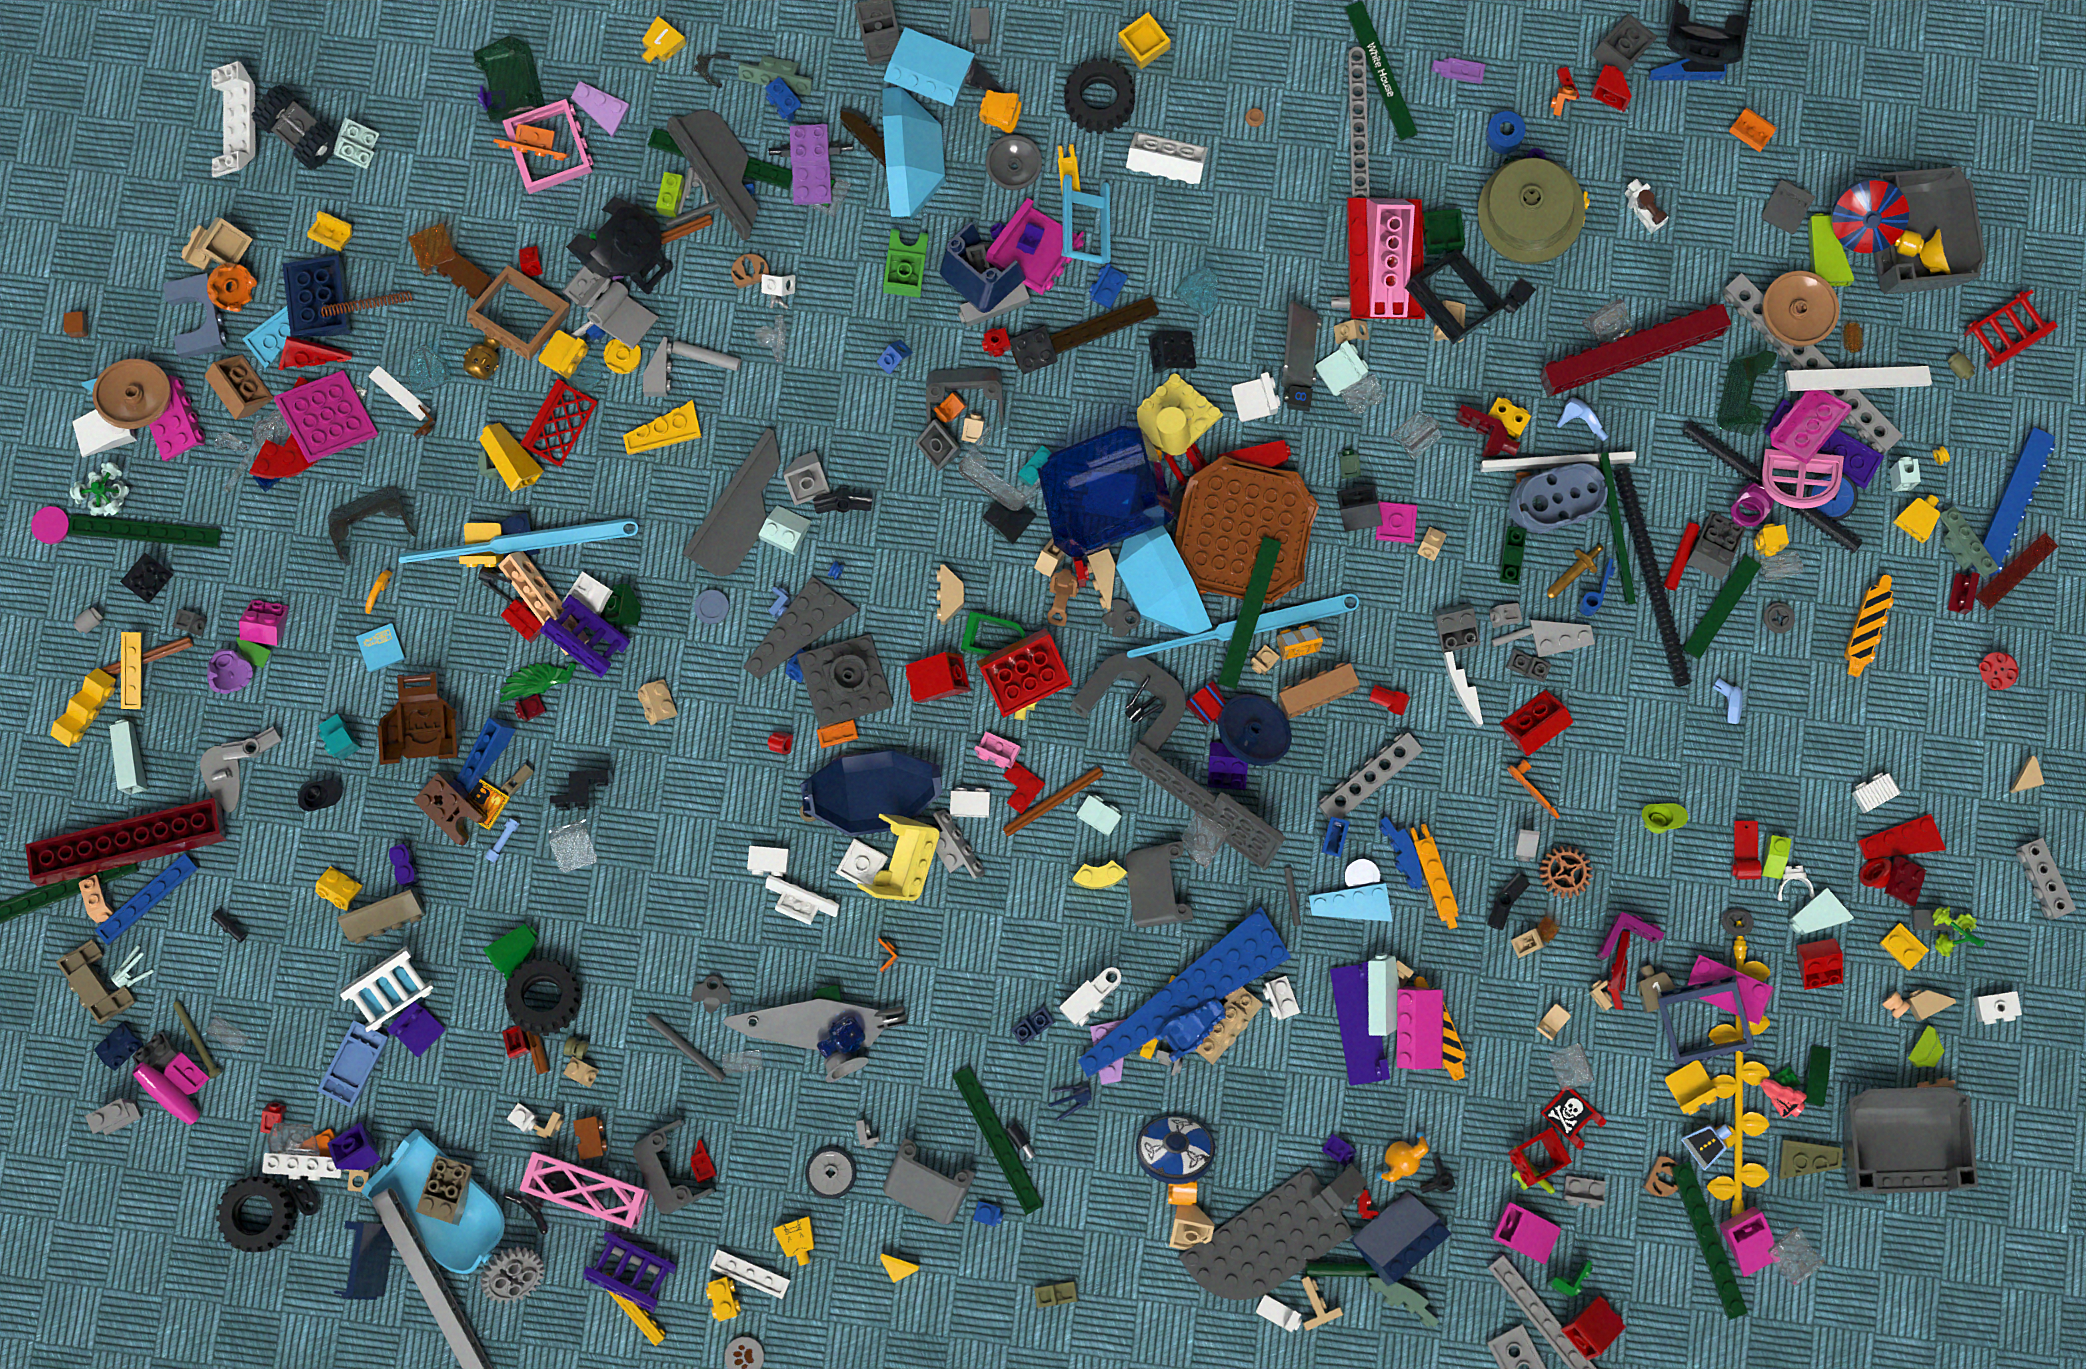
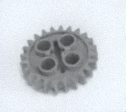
M517 1246L515 1251H512L510 1247L507 1253L501 1250L500 1256L495 1254L494 1261L488 1260L489 1266H483L485 1272L480 1273L482 1278L479 1279L483 1292L487 1298L490 1297L491 1301L497 1300L499 1304L504 1300L505 1304H507L512 1299L513 1303H515L516 1298L523 1300V1295L530 1296V1290L536 1291L535 1285H541L539 1279L544 1278L542 1273L545 1270L543 1262L537 1253L535 1254L532 1249L528 1251L527 1247L521 1251L519 1246Z

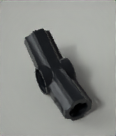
M839 488L833 494L813 498V503L818 514L835 510L845 513L850 509L871 511L873 495L852 493L848 488Z
M1517 873L1495 897V903L1487 922L1488 926L1503 931L1513 903L1531 885L1524 876ZM1500 896H1507L1509 904H1501Z

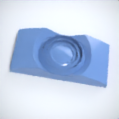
M353 1020L317 1091L353 1108L364 1091L374 1067L380 1060L389 1037L372 1029L367 1032L365 1025Z

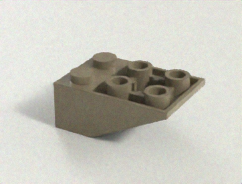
M435 1155L415 1212L459 1226L466 1206L472 1166Z

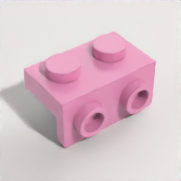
M985 732L979 746H975L974 750L978 754V758L984 761L990 759L995 762V765L1005 769V767L1012 768L1021 747Z

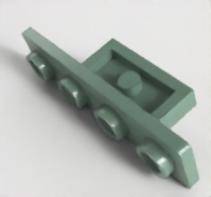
M763 55L758 66L744 63L739 65L738 78L740 80L767 86L780 77L792 92L805 95L811 94L812 79L796 75L799 63Z
M1952 507L1940 514V518L1949 529L1943 541L1964 571L1974 565L1981 576L1986 577L1999 569L1956 507Z

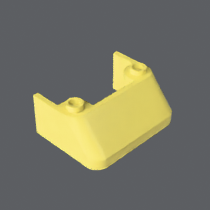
M879 814V818L891 824L892 833L899 835L889 870L878 872L872 884L858 883L857 887L875 898L915 901L922 893L939 839V831L930 825L903 816Z

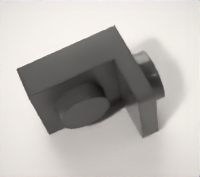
M178 609L172 627L201 636L207 618L196 613Z

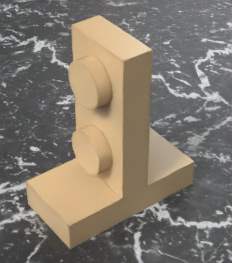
M1309 1276L1301 1279L1317 1316L1302 1323L1306 1331L1343 1315L1340 1307L1325 1313L1324 1309L1327 1307L1323 1298H1318L1316 1290L1319 1289L1314 1278L1310 1280Z

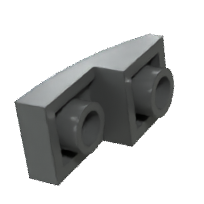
M1515 649L1512 650L1506 668L1540 682H1545L1551 664L1536 657H1530Z

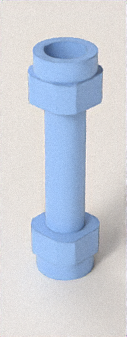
M511 818L504 825L506 827L493 849L488 850L485 858L493 863L500 857L499 852L513 831L516 832L520 825L518 822Z

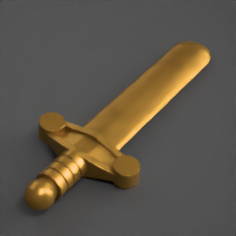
M1597 545L1588 554L1581 552L1579 549L1575 550L1574 555L1579 560L1548 589V597H1557L1587 568L1591 573H1596L1597 567L1593 559L1603 551V545Z

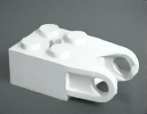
M1109 967L1091 983L1087 980L1059 1007L1060 1011L1075 1027L1078 1025L1082 1027L1090 1019L1088 1015L1092 1011L1097 1013L1104 1006L1103 1001L1119 986L1121 973L1118 969ZM1108 974H1115L1117 980L1113 983L1106 980Z

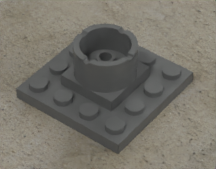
M870 634L797 654L796 657L819 728L893 707Z

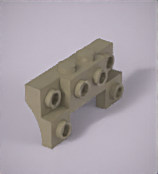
M90 940L78 949L61 957L56 963L70 982L68 983L69 988L79 995L81 1005L85 1009L88 1008L99 1025H103L118 1013H123L137 1002L125 986L111 994L92 966L104 954L95 941Z

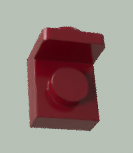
M538 694L522 702H515L516 708H514L517 717L519 719L522 718L525 722L546 713Z

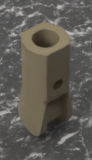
M524 764L502 785L501 789L507 791L509 797L513 796L534 771ZM514 780L518 783L515 787L510 785Z

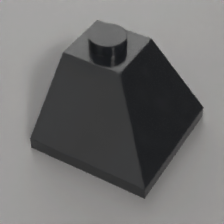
M1006 492L992 504L982 518L986 525L1014 545L1037 515Z

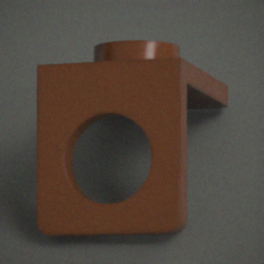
M420 404L418 407L428 417L429 421L413 434L417 440L422 435H428L436 424L434 419Z

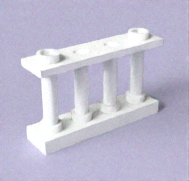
M407 946L340 990V996L343 1000L353 999L369 1022L365 1024L367 1032L371 1029L373 1031L383 1025V1021L422 996L424 998L432 992V980L425 984L409 963L411 951ZM398 965L405 969L418 987L417 990L409 995L392 973V969ZM381 976L387 978L402 999L393 1006L376 985V980ZM365 987L372 991L385 1009L384 1012L376 1017L359 995L360 990Z

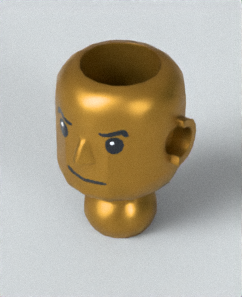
M485 335L483 345L475 344L466 351L463 357L465 359L463 369L480 380L489 379L491 375H494L498 367L499 356L495 350L501 345L500 342Z

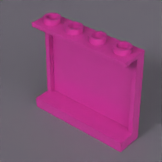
M1027 198L988 249L985 261L1004 271L1016 260L1026 277L1022 283L1043 295L1046 290H1051L1055 283L1054 279L1062 275L1065 270L1064 266L1066 263L1070 264L1073 258L1061 255L1063 249V226L1032 208L1034 201ZM1028 222L1045 229L1041 243L1034 255L1016 248ZM1082 231L1079 236L1072 232V250L1079 251L1085 242L1083 240L1085 232Z

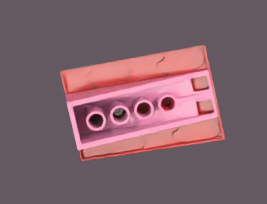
M1347 197L1350 317L1364 319H1425V311L1405 288L1412 277L1424 270L1422 199Z

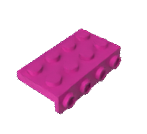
M172 375L167 376L171 387V400L168 408L159 419L149 424L162 460L166 462L196 445L202 446L206 444L205 434L199 427L198 417L193 412L191 400L185 392V384L182 379Z
M1805 390L1801 399L1795 401L1792 410L1783 416L1781 423L1777 427L1772 429L1770 433L1771 445L1808 464L1850 413L1852 406L1822 390Z

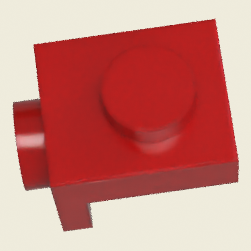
M533 246L519 249L520 266L523 275L526 277L542 275L538 247Z

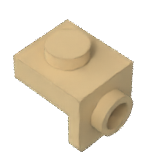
M1429 527L1417 553L1435 561L1447 534Z
M572 1057L563 1074L587 1087H591L599 1070Z
M553 1111L546 1128L534 1124L533 1128L537 1130L536 1134L547 1138V1136L553 1137L556 1130L560 1131L564 1120H562L564 1115Z

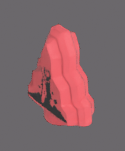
M1764 1078L1760 1082L1762 1089L1777 1108L1776 1111L1783 1118L1788 1117L1790 1114L1797 1117L1805 1107L1803 1101L1807 1097L1805 1093L1796 1091L1791 1087H1783L1771 1079Z

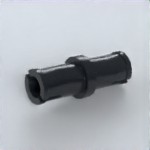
M220 909L212 914L211 919L223 928V932L229 933L238 943L246 939L248 933L242 930L234 919L228 918Z

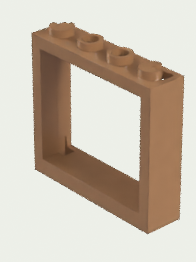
M507 265L467 311V321L474 328L482 330L489 338L499 341L503 347L512 349L519 357L521 355L530 361L570 314V304ZM506 282L555 312L529 344L480 314Z

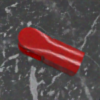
M1564 67L1557 70L1556 73L1562 88H1573L1574 91H1577L1576 99H1579V93L1569 68Z

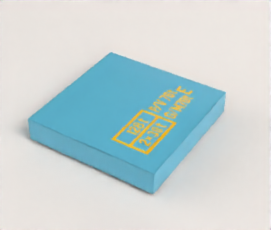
M392 623L356 636L369 673L406 659Z

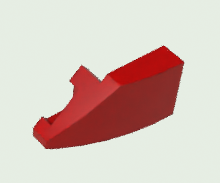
M699 1140L690 1161L697 1182L700 1184L717 1176L702 1140Z

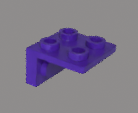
M415 1001L386 1029L391 1035L396 1036L416 1057H420L445 1032V1028L420 1003Z

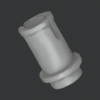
M1332 296L1331 308H1348L1349 310V297Z

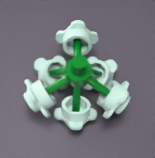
M112 462L101 464L103 468L101 470L102 474L90 472L88 474L89 483H87V487L84 484H80V482H75L74 487L70 488L71 496L77 504H81L83 499H87L89 492H93L96 495L95 498L88 502V507L91 508L90 514L93 516L104 513V516L109 513L111 515L118 514V511L121 510L119 506L124 503V498L129 493V487L124 486L123 481H118L111 488L105 486L108 478L114 480L117 475H122L119 467ZM106 492H110L111 497L115 500L111 502L106 496Z

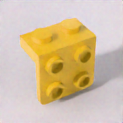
M557 330L538 360L540 363L569 379L576 371L581 360L586 356L589 347L584 340L580 338L576 340L561 330Z
M466 523L464 525L465 545L490 542L494 537L502 536V525L500 523ZM492 551L459 556V563L466 564V567H477L478 564H484L485 567H495L497 563L504 560L503 554H495Z
M1698 1060L1693 1061L1665 1078L1666 1084L1684 1114L1688 1112L1691 1115L1700 1110L1698 1106L1706 1103V1105L1713 1103L1717 1100L1716 1096L1719 1095Z

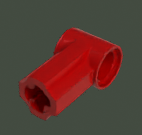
M1377 685L1374 686L1369 701L1386 707L1390 712L1402 716L1410 700V696L1402 692H1393Z

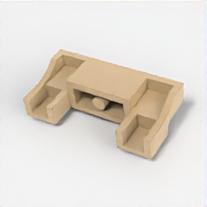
M1244 987L1224 998L1227 1000L1223 1006L1226 1018L1214 1025V1030L1195 1049L1212 1065L1228 1046L1235 1042L1238 1034L1247 1028L1249 1021L1263 1006Z

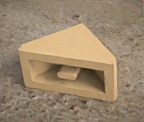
M2035 756L2027 758L2009 792L2016 793L2045 784Z
M1535 928L1510 940L1518 958L1546 947L1539 928Z

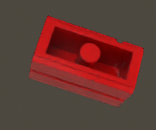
M515 599L500 616L529 643H532L541 634L540 630L543 624L536 615L529 611L530 607L524 600L520 603Z

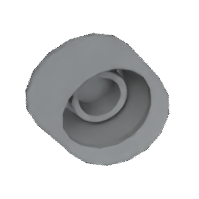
M845 1051L834 1053L824 1060L828 1073L825 1078L826 1082L837 1081L845 1075L863 1068L869 1062V1059L867 1057L854 1058Z

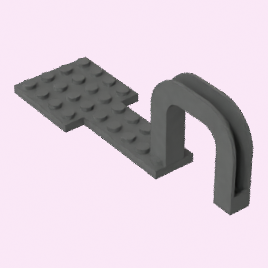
M1120 653L1106 659L1074 698L1070 709L1086 719L1115 681L1128 678L1141 686L1146 677L1150 676L1145 689L1161 701L1163 711L1142 739L1133 747L1127 763L1204 817L1205 821L1202 824L1204 828L1265 871L1286 839L1283 833L1269 826L1263 818L1255 816L1246 806H1241L1231 795L1221 792L1216 798L1211 791L1203 789L1194 779H1189L1180 769L1172 767L1163 757L1156 755L1177 728L1184 714L1186 699L1180 684L1171 675L1143 656L1128 658L1127 653Z

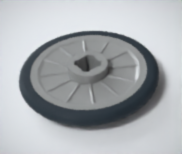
M826 1147L815 1152L808 1160L805 1169V1178L809 1188L817 1196L825 1199H836L847 1194L853 1187L857 1175L856 1165L852 1157L844 1150L836 1147ZM830 1168L835 1172L832 1178L826 1174Z

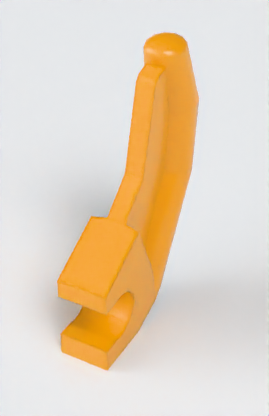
M385 570L377 578L365 605V612L367 614L371 613L379 593L384 591L389 585L390 581L388 579L392 576V572Z

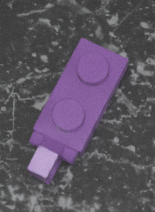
M1448 58L1443 59V62L1434 60L1431 71L1441 73L1440 76L1482 84L1485 64Z

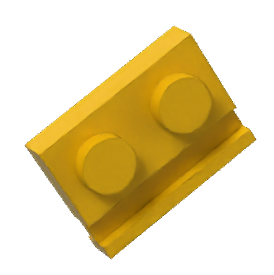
M1898 923L1879 943L1907 971H1910L1929 951L1901 923Z

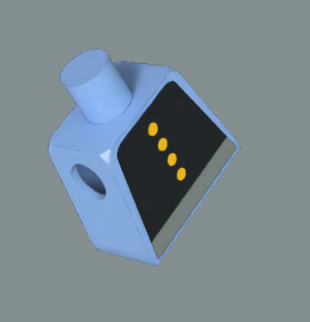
M1710 1123L1684 1135L1681 1140L1702 1169L1706 1170L1727 1149L1728 1145L1724 1139L1730 1136L1732 1132L1726 1124L1716 1130Z

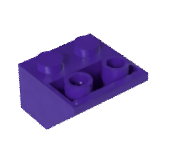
M1210 742L1207 787L1246 790L1248 763L1235 757L1226 748L1224 743Z

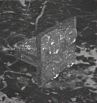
M1581 1043L1549 1054L1562 1091L1595 1080Z

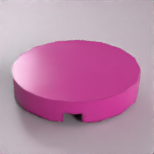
M44 507L32 519V533L43 543L57 544L66 538L70 519L58 507Z

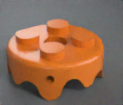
M224 263L215 268L208 278V297L219 308L239 312L244 304L251 301V289L256 287L257 282L245 267L236 263ZM231 281L232 287L227 291L226 284Z

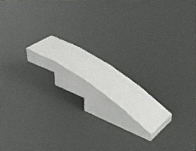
M1453 651L1446 652L1443 658L1455 694L1476 727H1481L1483 721L1476 687L1467 686L1464 669L1456 670Z

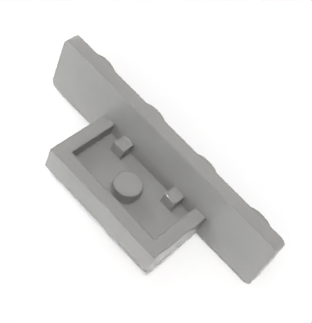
M944 809L935 812L933 816L943 830L939 833L935 850L948 871L952 873L962 865H965L973 879L985 875L982 864L973 855L971 847L966 844L961 831L952 822L950 814Z

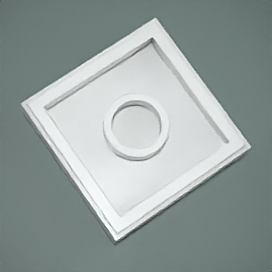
M854 839L835 873L855 884H872L875 875L882 870L888 857Z

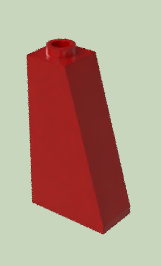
M1285 440L1217 454V459L1224 455L1240 462L1276 469L1288 463V456H1291L1289 445H1285Z

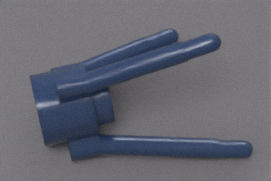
M1079 1084L1052 1089L1053 1093L1073 1091V1095L1048 1104L1049 1107L1075 1099L1076 1103L1080 1102L1057 1117V1121L1088 1105L1087 1101L1092 1100L1087 1085L1082 1086Z

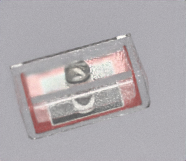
M1796 550L1759 560L1766 582L1803 572V563Z

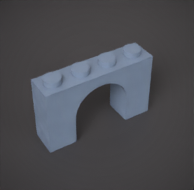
M207 273L163 283L166 301L171 306L189 302H200L205 305L207 310V318L201 328L194 332L174 336L176 352L181 359L226 349L225 342H227V336L225 331L222 330L224 320L221 313L219 314L218 307L208 297L207 282L209 275Z

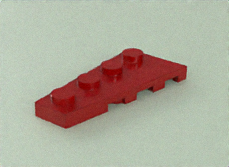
M1931 814L1857 841L1864 860L1946 850Z

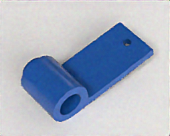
M1610 558L1605 564L1598 593L1589 592L1580 601L1579 610L1583 615L1592 616L1600 608L1609 577L1612 578L1615 567L1611 568L1614 559Z

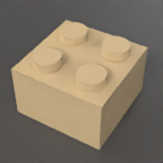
M216 217L195 249L219 265L224 263L237 264L253 239L222 218Z

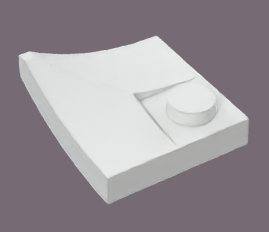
M581 572L562 603L570 594L600 617L613 591L584 572Z

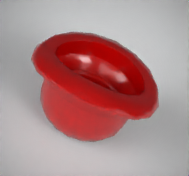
M1874 858L1866 862L1859 872L1860 882L1867 887L1885 888L1890 878L1891 861L1886 858Z

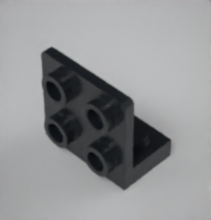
M1045 326L1009 339L1021 372L1024 375L1058 362Z
M1160 330L1148 337L1153 373L1160 374L1169 368L1195 369L1197 367L1192 332Z

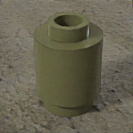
M1957 352L1947 361L1950 364L1951 370L1960 380H1968L1975 374L1974 370L1976 367L1965 354Z

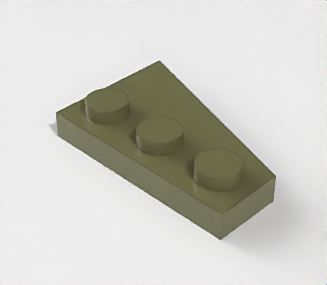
M1782 1140L1778 1180L1840 1169L1842 1166L1843 1148Z

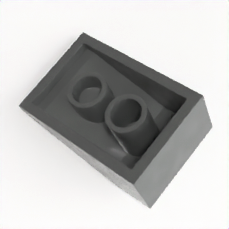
M1628 14L1600 43L1592 56L1604 66L1612 65L1617 67L1625 75L1656 40L1657 36Z

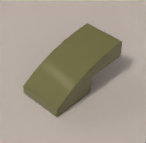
M1076 1281L1034 1288L1037 1308L1079 1301Z

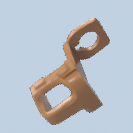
M1062 569L1061 572L1054 573L1051 578L1050 592L1056 595L1052 609L1048 612V623L1066 626L1068 615L1065 609L1068 598H1076L1079 591L1077 577L1073 576L1072 571L1069 569ZM1060 613L1063 619L1060 621L1055 620L1052 616Z

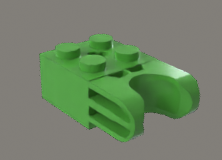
M892 228L883 293L920 298L928 233H920L915 245L905 246L900 241V231Z

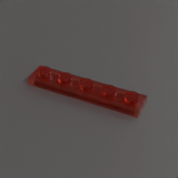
M2046 533L2042 534L1983 588L1975 598L1989 611L2059 546Z

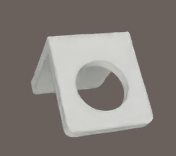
M763 274L762 293L778 296L794 294L795 275L780 277ZM788 280H790L791 283L789 290L786 289V283Z

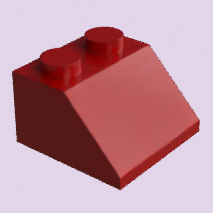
M1605 65L1593 89L1591 98L1625 112L1632 96L1623 72L1619 71L1615 66Z

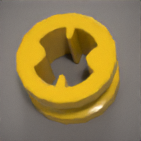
M1941 446L1939 450L1934 449L1932 451L1938 465L1941 466L1944 461H1950L1945 447Z

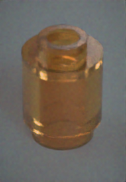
M1850 323L1844 326V348L1849 350L1850 353L1859 352L1864 347L1863 332L1858 323Z

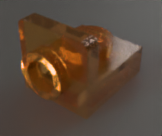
M1544 917L1537 928L1541 932L1542 940L1549 944L1562 927L1548 917Z

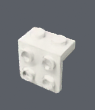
M1268 372L1261 374L1258 380L1232 386L1231 391L1241 422L1277 414L1280 400L1278 395H1274L1275 382L1273 377H1269Z

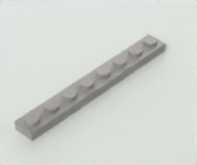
M1504 1255L1487 1267L1569 1369H1596L1560 1330L1562 1326Z

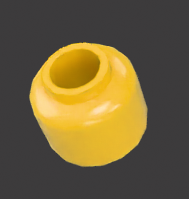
M1905 230L1894 243V246H1897L1896 249L1899 254L1914 257L1917 253H1921L1924 239H1922L1919 233Z

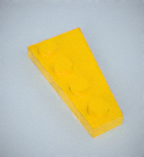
M693 400L662 417L654 419L655 421L623 435L628 455L702 437Z

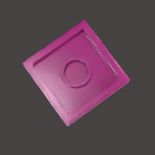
M1379 501L1383 526H1377L1375 540L1414 544L1418 505Z

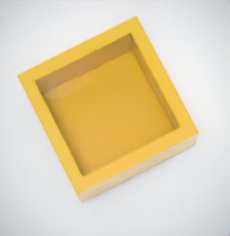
M1149 12L1118 33V42L1140 70L1170 49L1171 40Z

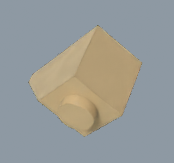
M1055 534L1041 551L1034 568L1042 574L1051 577L1058 569L1072 542Z
M1920 989L1910 993L1911 998L1906 1000L1911 1005L1909 1008L1916 1021L1923 1020L1956 1003V1000L1929 990L1921 992Z

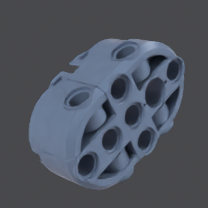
M1584 463L1567 464L1523 478L1514 487L1510 495L1509 514L1521 528L1538 534L1588 520L1589 517L1602 508L1607 499L1608 488L1604 483L1605 478L1597 468ZM1547 477L1551 478L1552 485L1547 483ZM1587 485L1592 487V493L1587 490ZM1570 490L1574 491L1575 498L1571 497ZM1553 495L1558 498V503L1553 501ZM1534 497L1540 499L1543 504L1541 512L1536 511L1532 506ZM1559 513L1563 515V517H1564V520H1563V521H1560V520H1559V518H1558V514H1559Z

